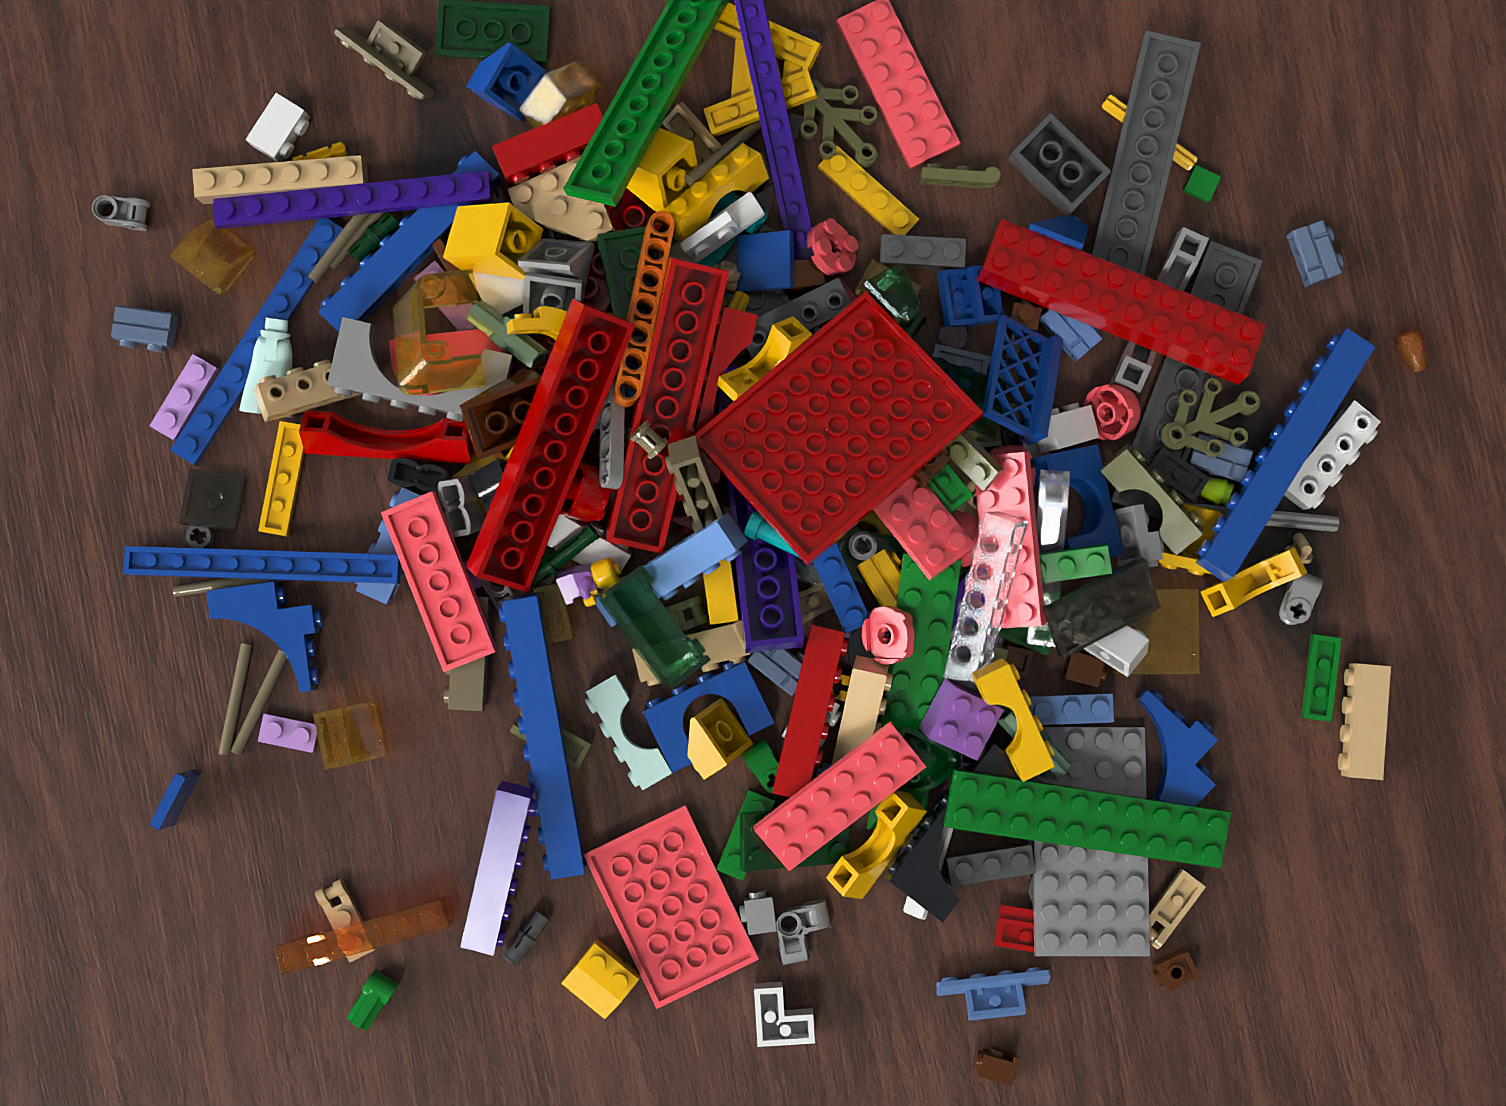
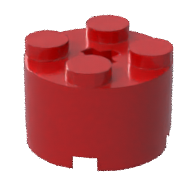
M580 461L560 515L584 522L600 521L604 517L605 507L614 489L601 487L599 466Z

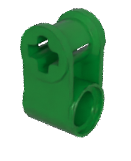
M762 739L741 753V756L751 772L756 775L763 788L773 794L774 785L769 786L767 783L770 781V774L773 773L776 776L779 763L766 740Z

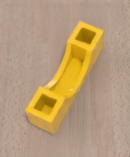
M744 143L740 144L662 211L669 213L675 221L673 238L683 242L707 225L713 208L727 193L734 190H741L746 194L748 192L752 193L769 179L761 154Z
M1001 658L972 672L971 675L979 693L988 705H1003L1011 708L1015 714L1017 721L1016 734L1005 750L1017 776L1024 782L1055 767L1051 757L1055 756L1054 751L1048 740L1043 741L1040 732L1043 731L1042 724L1036 715H1031L1028 706L1032 705L1025 689L1020 690L1017 681L1020 680V676L1014 664L1009 665Z
M896 790L882 800L874 811L878 821L871 837L857 850L841 856L826 877L843 897L863 899L926 814L927 810L910 793Z

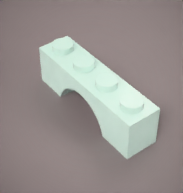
M617 674L586 691L588 698L585 699L586 704L593 714L598 712L603 721L599 723V726L606 738H613L617 745L613 750L621 763L626 761L631 771L627 772L635 787L640 785L641 789L644 790L672 774L659 747L644 748L638 746L625 734L622 726V714L631 698Z

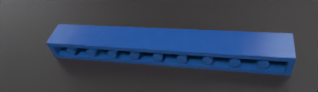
M1348 328L1340 334L1334 333L1325 346L1328 348L1327 353L1324 357L1321 355L1312 366V370L1315 371L1310 379L1306 378L1297 391L1300 393L1299 398L1296 402L1292 401L1284 411L1283 415L1286 416L1282 425L1278 423L1269 436L1272 439L1268 447L1264 446L1255 458V461L1258 462L1254 470L1250 469L1241 480V484L1244 485L1239 494L1235 492L1226 505L1229 508L1228 512L1224 517L1221 515L1213 525L1212 530L1215 533L1210 540L1206 539L1197 551L1200 557L1196 564L1224 582L1233 578L1375 348L1374 345Z
M539 592L504 597L503 605L498 606L501 623L506 622L507 633L503 634L506 651L511 650L512 661L508 662L511 679L516 678L517 689L513 690L516 707L520 706L522 717H518L520 734L526 735L527 744L523 745L525 762L530 761L532 772H528L529 786L535 789L536 800H538L534 815L535 817L540 816L542 827H538L539 843L545 844L546 854L542 855L544 870L550 872L551 880L583 875L586 870V862L583 855L582 839Z

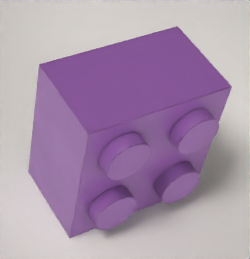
M944 678L919 729L929 739L978 760L1004 709L999 705H988L979 693Z

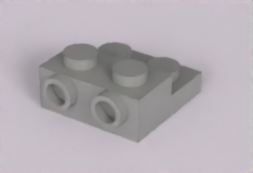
M1144 504L1114 510L1124 554L1116 556L1118 566L1128 565L1129 570L1158 566V560L1163 559L1164 545L1159 537V531L1148 532L1149 518L1144 509Z

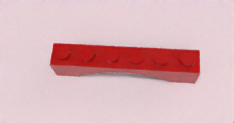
M722 306L709 355L708 368H706L704 376V386L696 410L697 416L690 437L714 419V405L719 376L723 375L735 357L752 343L757 314ZM702 451L713 482L719 483L721 471Z
M305 410L299 428V435L305 454L383 459L405 458L417 461L471 464L474 453V446L464 420L460 422L443 418L423 428L385 430L358 424L334 412Z

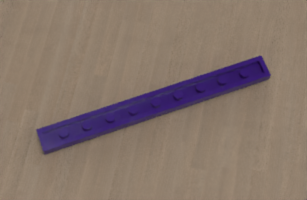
M734 0L784 231L790 230L793 232L794 260L812 259L811 257L815 254L812 246L809 248L807 246V236L813 226L764 0Z
M489 171L217 198L213 199L214 226L217 229L490 202L492 201L491 174Z

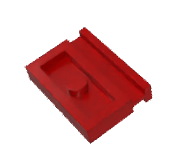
M1000 904L994 946L1034 952V910Z

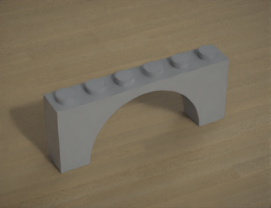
M342 317L327 385L335 388V394L351 397L352 392L362 394V399L379 403L380 399L391 401L390 406L407 409L408 405L419 407L418 412L435 416L436 411L447 413L446 418L463 422L464 418L459 405L509 378L514 358L510 354L484 349L475 370L459 386L437 395H416L394 386L381 371L374 352L375 327L371 323Z

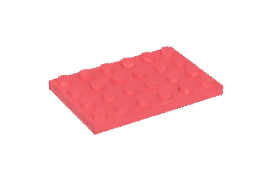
M686 805L583 854L656 1009L759 960Z

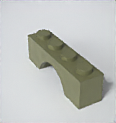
M1127 444L1102 465L1100 471L1119 492L1138 489L1148 492L1156 498L1163 512V519L1158 527L1159 537L1175 555H1178L1203 534L1202 524L1204 522L1194 510L1189 512L1183 505L1185 502L1183 497L1175 489L1169 490L1164 484L1166 479L1156 468L1151 469L1145 463L1147 458L1138 447L1132 448Z

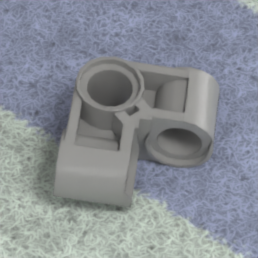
M825 899L813 900L801 905L783 908L777 913L776 927L783 965L811 960L806 935L804 934L827 927L832 928ZM786 916H792L796 919V924L793 928L786 929L781 926V920Z

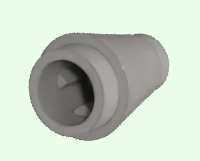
M858 532L850 538L848 547L853 557L859 560H867L875 554L877 542L870 533ZM858 542L866 544L865 552L857 550Z

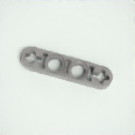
M613 380L601 409L599 479L602 488L618 489L622 484L624 471L625 407L618 406L612 398ZM622 386V387H620V393H621L624 397H625V386Z

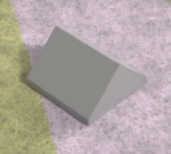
M543 238L518 260V266L525 272L583 280L586 286L594 252V243Z
M525 272L523 314H532V318H534V310L539 306L554 307L567 312L572 299L584 302L586 286L583 280Z

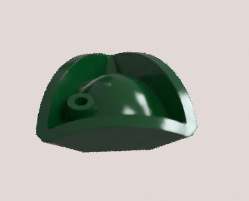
M910 727L900 730V734L926 765L925 769L900 787L902 791L906 793H920L930 790L948 779L953 774V770L959 766L961 762L960 755L953 749L929 739L924 733Z

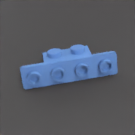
M1034 967L1027 969L1024 973L1014 974V971L1007 970L999 972L997 976L986 977V974H974L969 979L958 980L957 977H946L941 982H937L936 993L937 996L965 993L969 1021L1025 1015L1026 1007L1022 987L1048 984L1051 975L1050 970Z

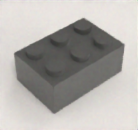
M1051 113L1021 142L1007 160L1065 217L1070 216L1112 172Z

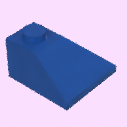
M508 42L479 63L466 87L487 103L523 121L550 73L512 43Z
M1059 216L1031 223L1028 229L1082 250L1088 226L1082 224L1083 221L1077 217Z

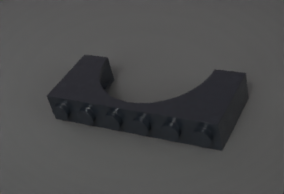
M987 741L978 760L973 759L968 767L964 766L960 769L1020 779L1012 766L1008 754L990 741ZM1036 776L1028 779L1032 781L1043 782ZM946 789L938 799L939 805L933 813L930 811L924 816L920 823L922 826L916 835L912 834L907 838L903 845L904 851L898 858L894 857L888 863L885 869L887 873L884 875L890 883L942 923L960 901L946 885L941 875L937 858L938 842L944 827L950 789Z

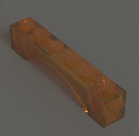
M443 896L366 921L282 942L274 948L281 974L284 975L446 929L452 924L446 898Z

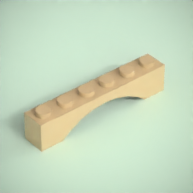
M361 155L192 169L194 197L202 204H212L213 199L369 183L367 162Z

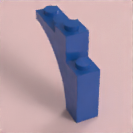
M275 581L206 591L210 619L235 620L260 630L281 648L290 661L300 692L317 690L316 684L320 683V674L318 668L314 667L313 656H316V645L314 639L310 640V634L321 633L320 627L324 625L322 611L318 610L317 605L284 608L283 604L287 601L286 591L284 587H281L280 582Z
M1142 689L1135 699L1144 707L1153 721L1159 736L1162 752L1161 777L1153 799L1197 806L1216 785L1210 780L1213 775L1201 764L1197 767L1195 766L1218 741L1212 735L1215 731L1203 720L1200 722L1190 720L1185 725L1186 719L1175 709L1172 711L1168 710L1163 705L1165 699L1155 690L1149 692Z

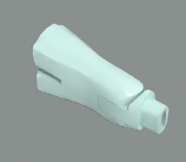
M266 318L265 330H260L261 335L254 347L239 411L262 414L254 393L259 380L270 375H275L276 378L287 375V371L292 370V346L290 339H287L291 334L287 333V320ZM294 414L289 415V416H286V417H288V418H294Z

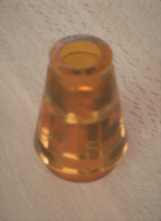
M1418 329L1398 335L1396 337L1398 342L1396 347L1411 369V372L1416 373L1427 369L1423 335L1419 334Z

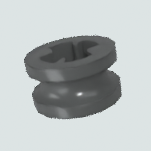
M194 524L186 532V541L192 548L206 549L214 541V532L207 525ZM198 529L200 532H206L207 537L203 538L205 542L202 544L200 541H194V535H198L196 533Z

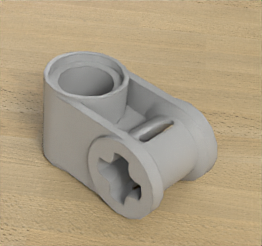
M102 195L93 201L92 212L94 216L107 225L147 231L148 226L145 224L147 208L151 206V202L138 198ZM107 205H113V213L104 217L103 209Z
M1306 573L1301 577L1288 581L1286 593L1279 609V616L1284 623L1295 625L1309 619L1314 603L1321 591L1323 579ZM1297 606L1296 611L1300 615L1293 617L1294 612L1290 611V608Z

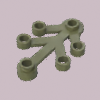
M812 79L818 98L803 103L804 117L800 128L801 136L805 139L815 137L817 133V124L814 122L816 107L823 115L822 143L818 151L820 157L829 160L835 155L836 146L833 143L835 128L855 150V162L863 168L871 167L876 161L877 149L870 143H864L845 121H857L865 125H871L877 118V110L873 106H865L862 110L833 108L826 100H839L845 104L852 105L858 99V89L852 85H848L844 89L823 88L819 81ZM850 91L854 93L855 97L852 99L847 98L845 93ZM865 112H870V113H872L873 118H872V119H867V118H865V117H864V113H865ZM810 126L814 131L806 133L804 127ZM828 146L832 149V153L826 154L822 148ZM862 150H869L871 156H863Z
M1211 378L1202 387L1203 396L1195 421L1186 425L1189 408L1196 403L1197 395L1192 390H1184L1179 395V406L1174 422L1168 423L1161 431V440L1167 448L1180 450L1187 446L1204 452L1210 458H1216L1223 452V443L1218 439H1212L1207 442L1192 436V434L1201 431L1230 441L1236 447L1242 446L1248 440V433L1245 429L1236 428L1232 430L1216 423L1238 413L1242 415L1253 414L1260 406L1259 396L1253 391H1244L1237 397L1234 403L1210 413L1214 398L1221 391V383L1217 379ZM1208 384L1214 385L1216 391H1210L1208 389ZM1183 396H1189L1192 400L1191 403H1186ZM1245 398H1251L1254 404H1247ZM1172 431H1177L1180 434V439L1173 438ZM1239 433L1243 440L1237 441L1234 434ZM1210 445L1217 446L1218 452H1212Z

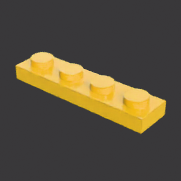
M837 145L835 155L829 160L824 159L818 165L819 170L892 235H907L919 222L917 216Z
M279 422L258 530L260 532L289 536L305 454L299 435L300 424Z

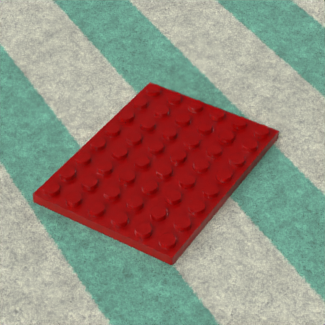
M865 291L693 436H696L700 449L805 564L809 566L983 416V411Z

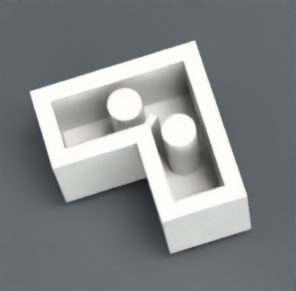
M782 982L754 983L758 1047L815 1043L812 1008L784 1010Z

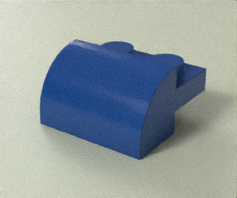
M982 265L937 272L945 328L961 326L969 328L998 322L999 317L1004 315L1000 290L976 280Z

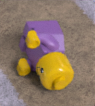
M606 557L589 565H574L559 570L556 581L566 605L573 603L576 597L582 596L585 606L589 607L596 604L595 595L599 594V588L603 589L619 582V574L622 572L618 562L614 563L612 558Z

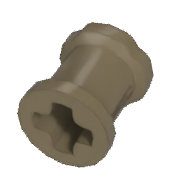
M647 420L634 431L629 439L632 442L636 441L648 453L647 457L652 459L666 446L668 440L661 438L650 427L651 423Z

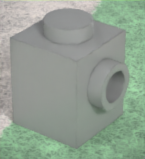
M766 890L749 892V897H744V905L739 906L741 923L747 922L748 935L776 932L772 894H766Z

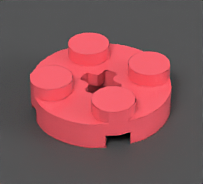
M832 218L810 229L807 236L808 248L812 246L815 255L811 258L818 269L828 276H835L837 274L843 275L854 267L856 261L855 251L858 250V242L855 237L849 235Z
M895 606L878 607L871 611L873 613L869 618L865 619L862 626V641L866 651H871L872 655L876 657L873 659L885 665L899 663L905 658L910 657L914 652L915 637L911 614L906 611L903 612ZM887 631L891 632L890 642L889 638L885 637V632Z

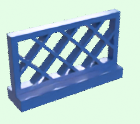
M1003 315L999 317L982 410L983 416L1022 435L1021 442L1030 446L1048 437L1063 339L1055 335L1046 338ZM1007 328L1013 331L1017 339L1016 341L1011 343L1006 333ZM1027 339L1038 344L1035 354L1032 353L1026 341ZM1018 343L1026 357L1021 361L1013 347ZM1005 349L1013 363L1008 367L1002 358V351ZM1027 361L1032 369L1030 379L1022 365ZM1014 367L1022 381L1017 385L1009 372ZM999 374H1002L1009 389L1005 391L1001 389L997 381ZM1023 385L1028 393L1027 403H1025L1018 389ZM1011 392L1018 407L1011 408L1005 396L1006 393ZM994 399H998L1004 414L992 410ZM1020 410L1024 418L1023 425L1018 422L1014 412Z

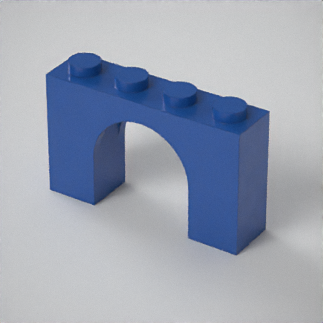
M1098 444L1031 459V467L1035 468L1036 487L1054 483H1066L1078 492L1084 505L1085 518L1079 533L1071 538L1050 542L1051 550L1108 543L1110 557L1124 554L1106 477L1100 471L1103 464Z
M732 661L722 666L724 672L716 676L711 671L697 678L699 684L688 688L687 684L672 690L673 697L665 701L660 696L646 703L648 709L644 710L643 714L672 773L692 764L688 758L689 738L684 729V714L688 705L699 696L716 694L728 699L735 706L748 735L774 724L773 718L745 662L734 664Z

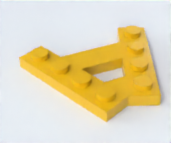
M727 3L714 27L715 30L735 38L736 41L731 98L703 109L713 137L760 120L736 7L731 3ZM769 21L776 57L784 60L783 78L781 81L787 109L818 98L810 70L822 48L821 44Z

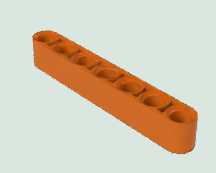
M665 211L655 212L650 217L644 232L627 320L635 324L633 331L641 332L644 335L645 341L637 342L632 336L630 337L616 372L612 398L620 407L632 406L642 392L675 227L673 217ZM653 224H663L666 232L656 231ZM648 250L658 251L661 259H652L648 255ZM651 277L655 281L656 286H646L642 278ZM637 305H647L650 309V314H641L637 310ZM629 358L635 359L639 364V369H629L626 366L625 360ZM620 387H630L633 390L634 396L631 398L624 397L620 393Z

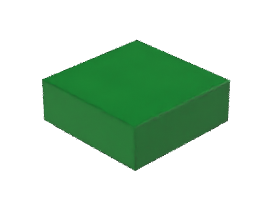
M1195 165L1183 189V193L1208 204L1221 176Z

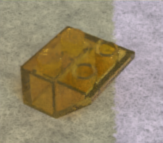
M375 701L313 714L325 770L387 756Z

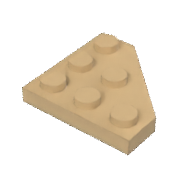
M580 157L508 189L514 207L532 221L542 224L549 229L591 243L597 241V234L615 231L605 204L567 196L563 189Z

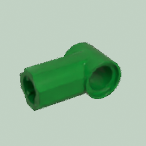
M375 969L361 990L363 993L349 1012L347 1019L354 1026L367 1031L382 1007L386 1006L399 983Z

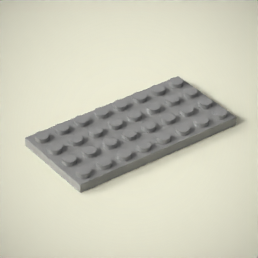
M1043 727L1051 737L1053 744L1068 759L1071 767L1064 776L1053 781L1043 772L1036 776L1041 781L1147 798L1145 727ZM1033 841V859L1036 871L1033 874L1034 956H1150L1148 857Z

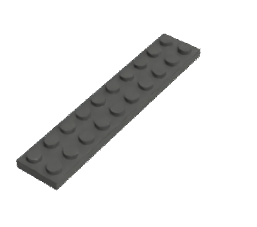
M1147 30L1144 32L1111 168L1112 172L1110 173L1091 255L1144 276L1201 45L1199 42Z
M1210 241L1206 247L1189 294L1243 315L1263 261ZM1164 357L1130 445L1132 448L1138 447L1147 458L1145 463L1148 466L1161 447H1165L1184 461H1187L1191 448L1187 446L1180 450L1167 448L1161 440V431L1168 423L1174 422L1179 406L1178 397L1184 390H1192L1197 395L1196 403L1189 408L1185 425L1195 421L1203 396L1202 387L1204 383L1211 378L1218 380V376L1170 357ZM1208 384V389L1213 392L1215 386ZM1183 396L1186 403H1191L1192 400L1189 396ZM1172 431L1173 438L1180 439V434L1177 431ZM1114 487L1111 495L1112 503L1122 507L1144 504L1148 517L1162 521V508L1151 494L1138 489L1119 492Z

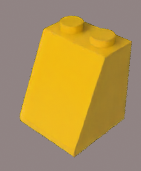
M659 128L626 188L654 211H662L692 186L685 182L684 176L698 166L693 142Z
M510 203L457 206L443 258L460 270L524 280L525 271L518 266V260L541 240L543 228Z

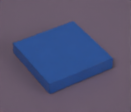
M786 230L738 236V272L741 273L738 280L739 291L749 293L794 288L792 231Z
M190 770L174 775L150 822V826L161 830L176 824L201 774Z

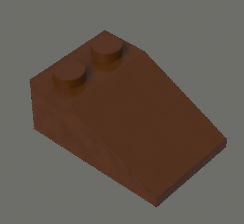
M530 369L506 378L459 405L479 460L515 445L542 377L535 370Z

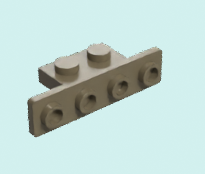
M385 20L377 21L367 40L349 26L336 28L334 34L341 39L340 42L345 47L359 52L363 55L362 58L365 62L379 67L385 72L384 75L389 80L400 83L407 88L406 91L409 95L419 100L433 97L435 91L414 76L427 52Z

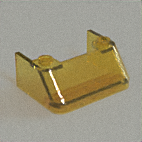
M473 269L426 274L419 278L394 305L393 323L397 380L399 388L403 393L407 395H420L486 387L481 354L452 357L450 346L446 342L440 340L426 341L424 308L478 303Z

